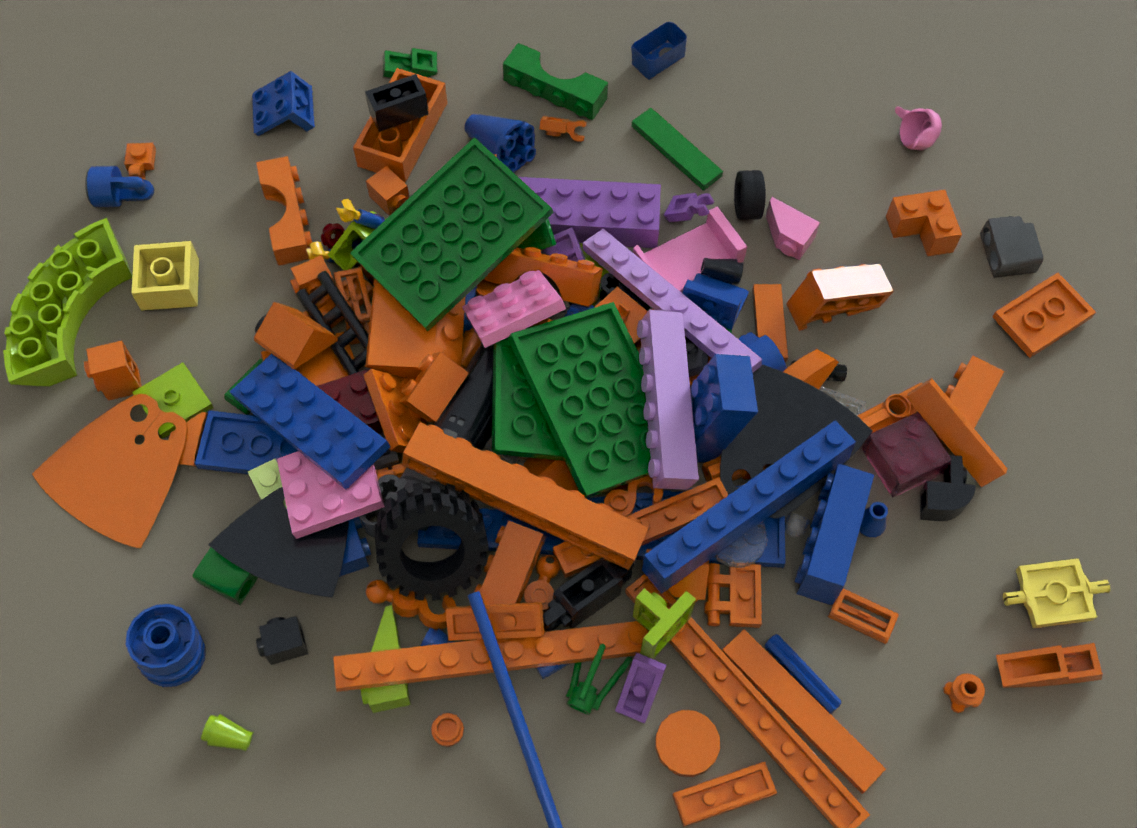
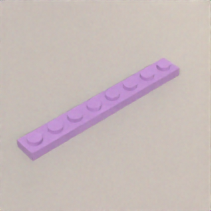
M605 229L600 230L582 242L583 251L652 309L683 312L685 336L711 358L715 354L750 356L752 373L762 366V358Z

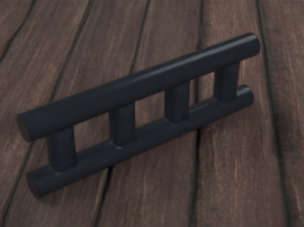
M323 271L317 276L321 283L317 289L311 294L306 289H301L296 293V296L311 319L334 335L335 333L330 325L341 316L344 317L350 328L339 336L338 341L331 345L330 348L347 374L351 375L360 372L359 369L366 364L369 334L327 271ZM328 294L336 306L323 316L316 304ZM357 337L365 350L352 360L344 347Z

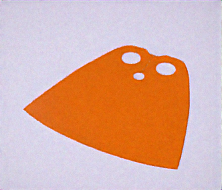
M146 394L134 395L120 402L85 426L42 463L32 475L41 488L59 506L80 522L112 540L141 549L173 482L185 445L187 423L184 418L175 412L160 410L157 401ZM138 404H143L148 408V415L141 422H135L130 417L132 408ZM166 422L173 423L176 427L174 437L169 440H163L158 435L159 427ZM143 435L145 437L144 442L140 445L136 444V436Z

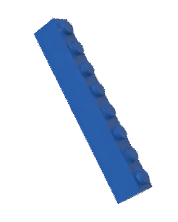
M836 420L647 552L644 555L642 571L661 594L825 477L828 472H832L836 469L838 463L843 464L850 458L856 441Z

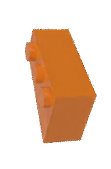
M861 264L855 267L839 266L834 269L825 270L818 268L807 274L805 280L786 304L800 331L807 329V324L821 319L823 324L831 322V316L846 312L847 316L879 308L894 291L880 264Z

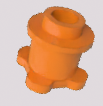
M969 673L959 675L953 682L946 683L943 688L944 693L949 696L952 702L951 709L956 713H961L970 706L978 707L985 695L984 684L980 678Z

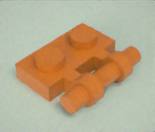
M730 563L729 575L720 574L719 564H709L707 602L704 603L707 625L719 626L720 615L729 614V626L760 628L762 625L761 565ZM721 587L729 588V601H720Z

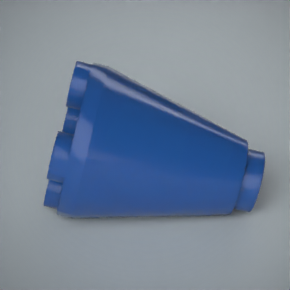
M473 114L466 120L465 132L471 139L475 137L492 154H497V158L513 173L519 170L526 162H531L534 159L536 149L534 148L535 129L533 125L525 121L482 114Z

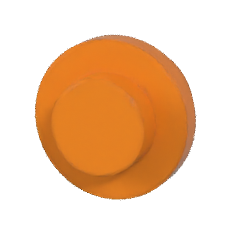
M444 713L434 720L431 733L439 745L449 747L461 740L464 734V726L457 715Z

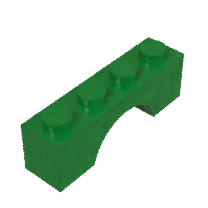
M517 43L503 62L504 81L512 86L524 89L534 96L544 98L556 106L573 111L578 116L593 120L607 100V81L586 72L571 79L553 77L542 68L540 52L521 43Z

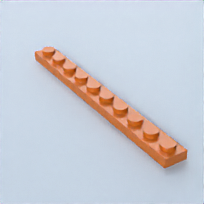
M645 574L625 589V594L634 604L636 596L644 588L651 594L653 592L659 594L666 601L668 609L676 602L675 598L667 590L661 594ZM691 617L669 643L834 828H857L870 816L868 811Z
M638 621L547 631L544 632L545 634L542 637L497 639L507 670L512 671L593 661L601 644L606 646L601 660L635 656L636 653L640 654L643 638L649 631ZM483 639L333 656L336 692L494 673Z

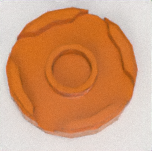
M680 710L670 714L661 722L655 737V750L660 762L670 771H673L674 774L694 777L705 773L715 763L720 751V736L716 726L707 716L695 710Z

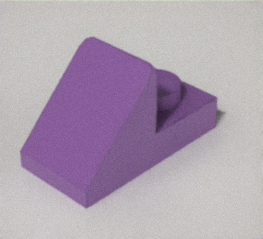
M636 653L615 711L645 724L667 665Z

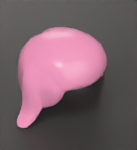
M901 107L895 108V113L902 119L900 139L905 147L910 150H925L935 143L941 133L942 122L940 116L934 110L918 108L909 111Z

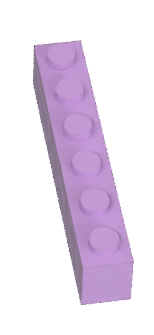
M649 309L637 326V335L641 338L642 347L639 353V362L643 365L644 371L641 388L646 395L644 418L648 420L646 446L650 449L651 456L648 473L652 477L653 488L688 490L699 480L683 312Z

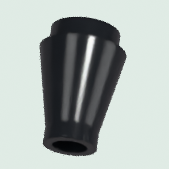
M704 258L701 266V274L731 285H738L743 273V263L738 262L737 259Z

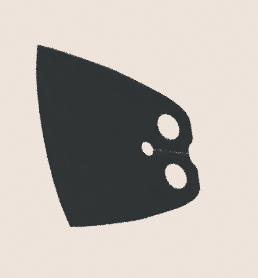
M762 365L753 372L758 413L727 448L722 449L720 478L727 493H733L739 488L732 482V475L736 470H746L750 474L751 479L763 471L764 465L774 464L835 420L856 441L850 458L867 440L872 430L852 411L819 389L787 373ZM827 475L769 517L780 518L797 509L824 486Z

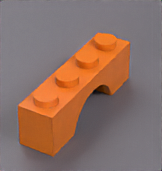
M288 156L256 162L265 200L276 201L286 207L285 214L281 220L269 228L272 248L278 266L308 260L309 257L306 249L310 248V243L313 241L310 231L305 232L304 226L309 225L306 210L300 209V204L304 203L301 187L296 188L295 182H300L297 167L291 166Z
M517 247L484 278V281L500 285L510 284L520 279V276L526 272L540 270L541 273L546 274L556 283L562 300L589 307L598 300L603 268L594 266V262L588 260H578L576 262L568 260V256L553 253L547 255L541 253L542 250L538 248L526 247L522 249Z

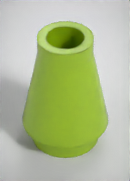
M221 714L218 717L210 715L203 729L201 740L208 742V746L247 751L253 737V732L244 729Z

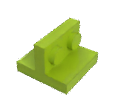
M645 588L636 596L632 617L649 631L643 638L641 655L654 659L688 622L696 599L690 593L685 591L670 609L666 607V601L655 592L651 594Z

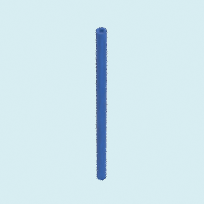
M480 591L471 593L467 596L548 827L563 828Z

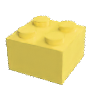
M191 241L134 245L131 294L141 311L198 306L199 258Z

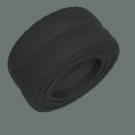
M759 170L738 171L734 186L736 216L740 220L761 219L766 199L763 173Z

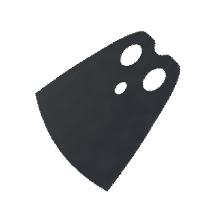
M281 487L239 516L208 544L236 566L265 581L298 592L333 598L343 563L349 520L296 539L291 532L287 508L283 505L285 497L283 487Z

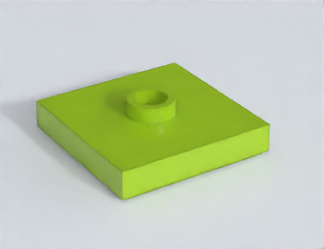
M184 362L132 392L134 395L146 394L157 401L160 410L175 412L184 418L186 422L201 412L207 413L214 408ZM140 404L145 413L148 415V408L145 405ZM166 422L159 427L158 432L162 438H165L176 427L173 423Z

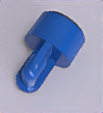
M91 166L86 173V195L93 207H120L122 201H145L154 195V187L149 181L142 180V178L137 176L122 177L117 166Z

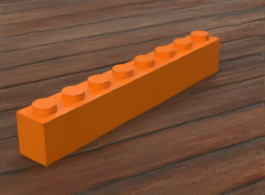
M420 422L403 452V466L435 481H439L444 485L447 483L454 485L455 489L459 492L464 490L470 497L627 570L633 564L648 530V527L642 525V522L635 517L622 516L614 512L613 508L607 504H596L586 499L582 493L576 490L568 491L557 486V483L548 477H538L531 474L524 466L505 462L496 453L488 450H479L473 447L466 439L460 437L453 438L445 434L441 428L432 424L427 426Z

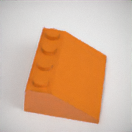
M374 279L365 367L415 380L421 372L418 367L426 355L432 356V354L442 352L461 366L464 310L462 306L465 305L466 296L436 325L427 331Z

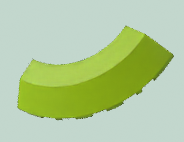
M107 217L74 233L75 237L62 247L58 244L53 249L54 253L43 264L39 262L27 277L29 282L24 287L22 293H18L10 310L12 316L9 327H6L4 332L6 336V350H3L5 369L11 385L50 387L77 376L74 362V346L83 319L104 294L132 278L131 270Z

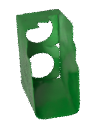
M210 547L193 573V578L198 584L240 606L258 577L224 558L212 547Z

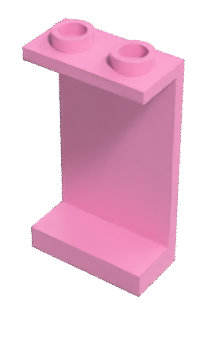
M718 206L709 210L705 224L646 253H643L639 245L633 247V253L680 292H683L687 280L693 281L697 273L701 274L704 258L737 259L738 262L742 263L744 262L747 245Z

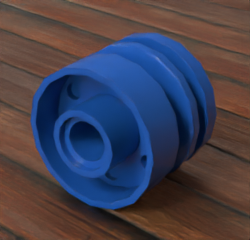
M171 604L154 605L137 615L127 630L126 647L129 655L143 676L152 684L161 687L179 686L190 681L200 671L205 661L206 646L191 616L181 607Z

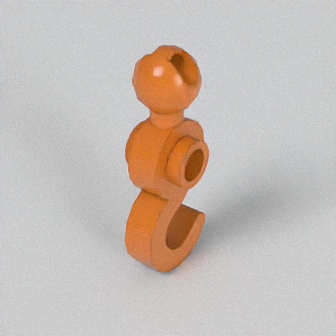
M648 475L629 482L627 491L622 489L610 491L604 499V504L613 508L614 512L622 516H628L633 513L638 488L648 486L653 490L652 505L662 501L664 489L653 488L652 477Z
M545 555L538 559L536 570L539 578L537 581L531 582L524 591L525 603L542 602L543 614L549 609L548 604L553 600L554 589L550 585V581L560 571L557 559L552 555ZM549 557L553 558L554 562L548 563L546 559Z
M383 580L371 581L366 587V596L370 602L374 604H381L386 601L391 602L396 614L402 617H414L418 614L420 621L425 626L437 630L447 627L446 609L448 607H457L452 597L449 598V595H445L442 601V608L445 612L443 614H434L429 610L425 596L424 601L416 600L413 591H410L406 597L399 593V587L396 590H392Z

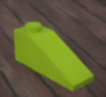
M392 605L385 606L371 652L401 649L396 616ZM407 683L360 689L363 704H369L373 713L411 705Z

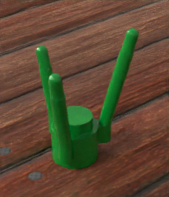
M604 644L599 646L585 681H580L578 686L582 662L575 663L570 687L566 694V697L569 698L567 705L586 715H590L592 709L598 711L602 700L632 662V657L629 656L625 659L598 695H595L597 688L592 686L591 683L606 646Z

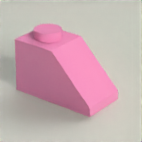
M774 197L769 202L766 218L775 247L785 255L800 260L815 239L820 222Z

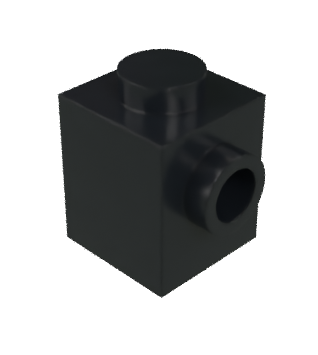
M297 616L287 619L285 617L273 618L267 621L266 625L259 626L261 637L256 638L257 648L260 656H265L271 665L308 654L303 628Z

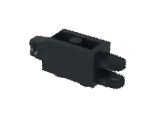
M600 558L558 587L553 593V600L548 604L549 610L543 614L544 630L546 632L552 631L561 624L564 627L575 628L621 595L622 585L631 578L634 564L627 570L612 562L609 563L604 558Z

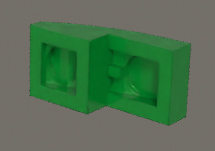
M412 48L410 54L385 50L383 55V77L392 78L397 68L425 77L435 76L437 74V52Z

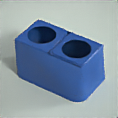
M673 22L662 24L631 45L632 65L650 80L685 57L686 33ZM667 47L672 48L670 51L666 52L662 56H659V52L661 49Z

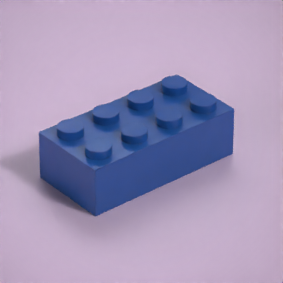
M715 354L690 386L697 462L706 463L719 457L722 449H726L758 413L750 356Z
M839 463L834 474L828 472L824 486L819 493L817 511L815 510L810 524L812 529L809 537L806 539L802 552L804 557L801 565L798 567L794 580L795 583L799 584L798 595L831 606L834 604L845 586L874 474Z

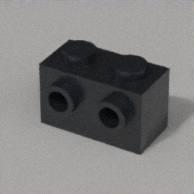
M416 74L365 91L369 113L378 132L429 115L426 92Z

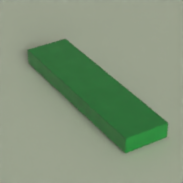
M651 107L632 120L631 127L703 191L722 177L723 170Z

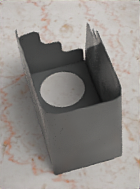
M1020 216L991 218L986 221L980 236L993 277L1036 273L1044 257L1034 224L1024 223Z

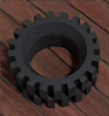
M430 481V488L422 489L421 482L413 484V492L410 493L407 492L405 487L397 491L398 500L395 501L390 497L385 502V511L380 509L377 515V524H375L376 561L379 564L381 576H387V584L392 589L399 584L400 594L407 597L410 591H413L415 599L423 601L425 594H431L432 601L441 600L440 593L447 592L449 598L457 595L456 587L460 585L464 590L471 586L470 576L475 579L480 577L482 574L481 565L486 566L488 560L486 551H489L482 513H480L479 506L475 500L470 502L469 494L464 490H461L457 495L455 486L448 483L445 490L440 489L439 481ZM428 526L448 528L461 538L460 546L454 554L435 562L412 560L401 548L409 535L418 529Z

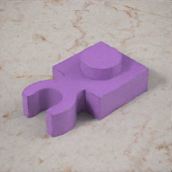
M696 193L673 196L664 216L669 223L691 220L694 214L705 216L709 214L706 205L714 204V200L709 193L699 196Z

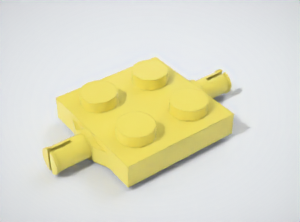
M1079 558L1021 565L1016 569L1020 591L1003 593V600H1005L1004 604L1006 606L1023 603L1028 611L1032 628L1093 621L1097 618L1093 605V594L1109 593L1110 585H1108V580L1089 582L1083 573Z

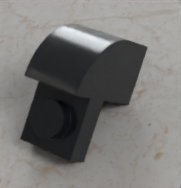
M949 456L942 467L943 482L927 481L921 489L920 520L948 521L954 519L962 513L973 498L976 485L966 484L967 469L963 467L962 456Z

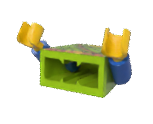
M343 199L341 202L344 208L336 207V210L343 222L354 221L350 223L332 249L324 251L321 242L310 243V248L306 249L310 260L322 255L323 259H327V262L336 263L342 270H348L360 265L350 252L386 219L374 211L367 212L362 209L356 211L351 200Z

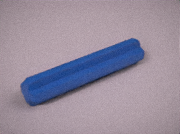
M778 634L773 635L766 642L765 648L830 714L841 705V700Z

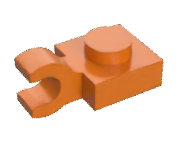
M543 116L540 119L539 130H545V134L549 136H561V133L567 132L573 140L580 142L584 141L585 136L576 134L575 128L578 126L586 127L587 122Z
M153 142L127 143L124 165L129 177L137 176L145 180L146 170H154L156 147Z

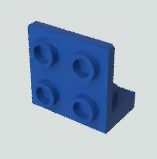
M292 71L253 92V128L256 135L260 136L288 119L306 132L315 127L312 86Z
M700 273L696 274L693 281L687 280L683 289V294L721 326L732 330L749 293L746 289Z

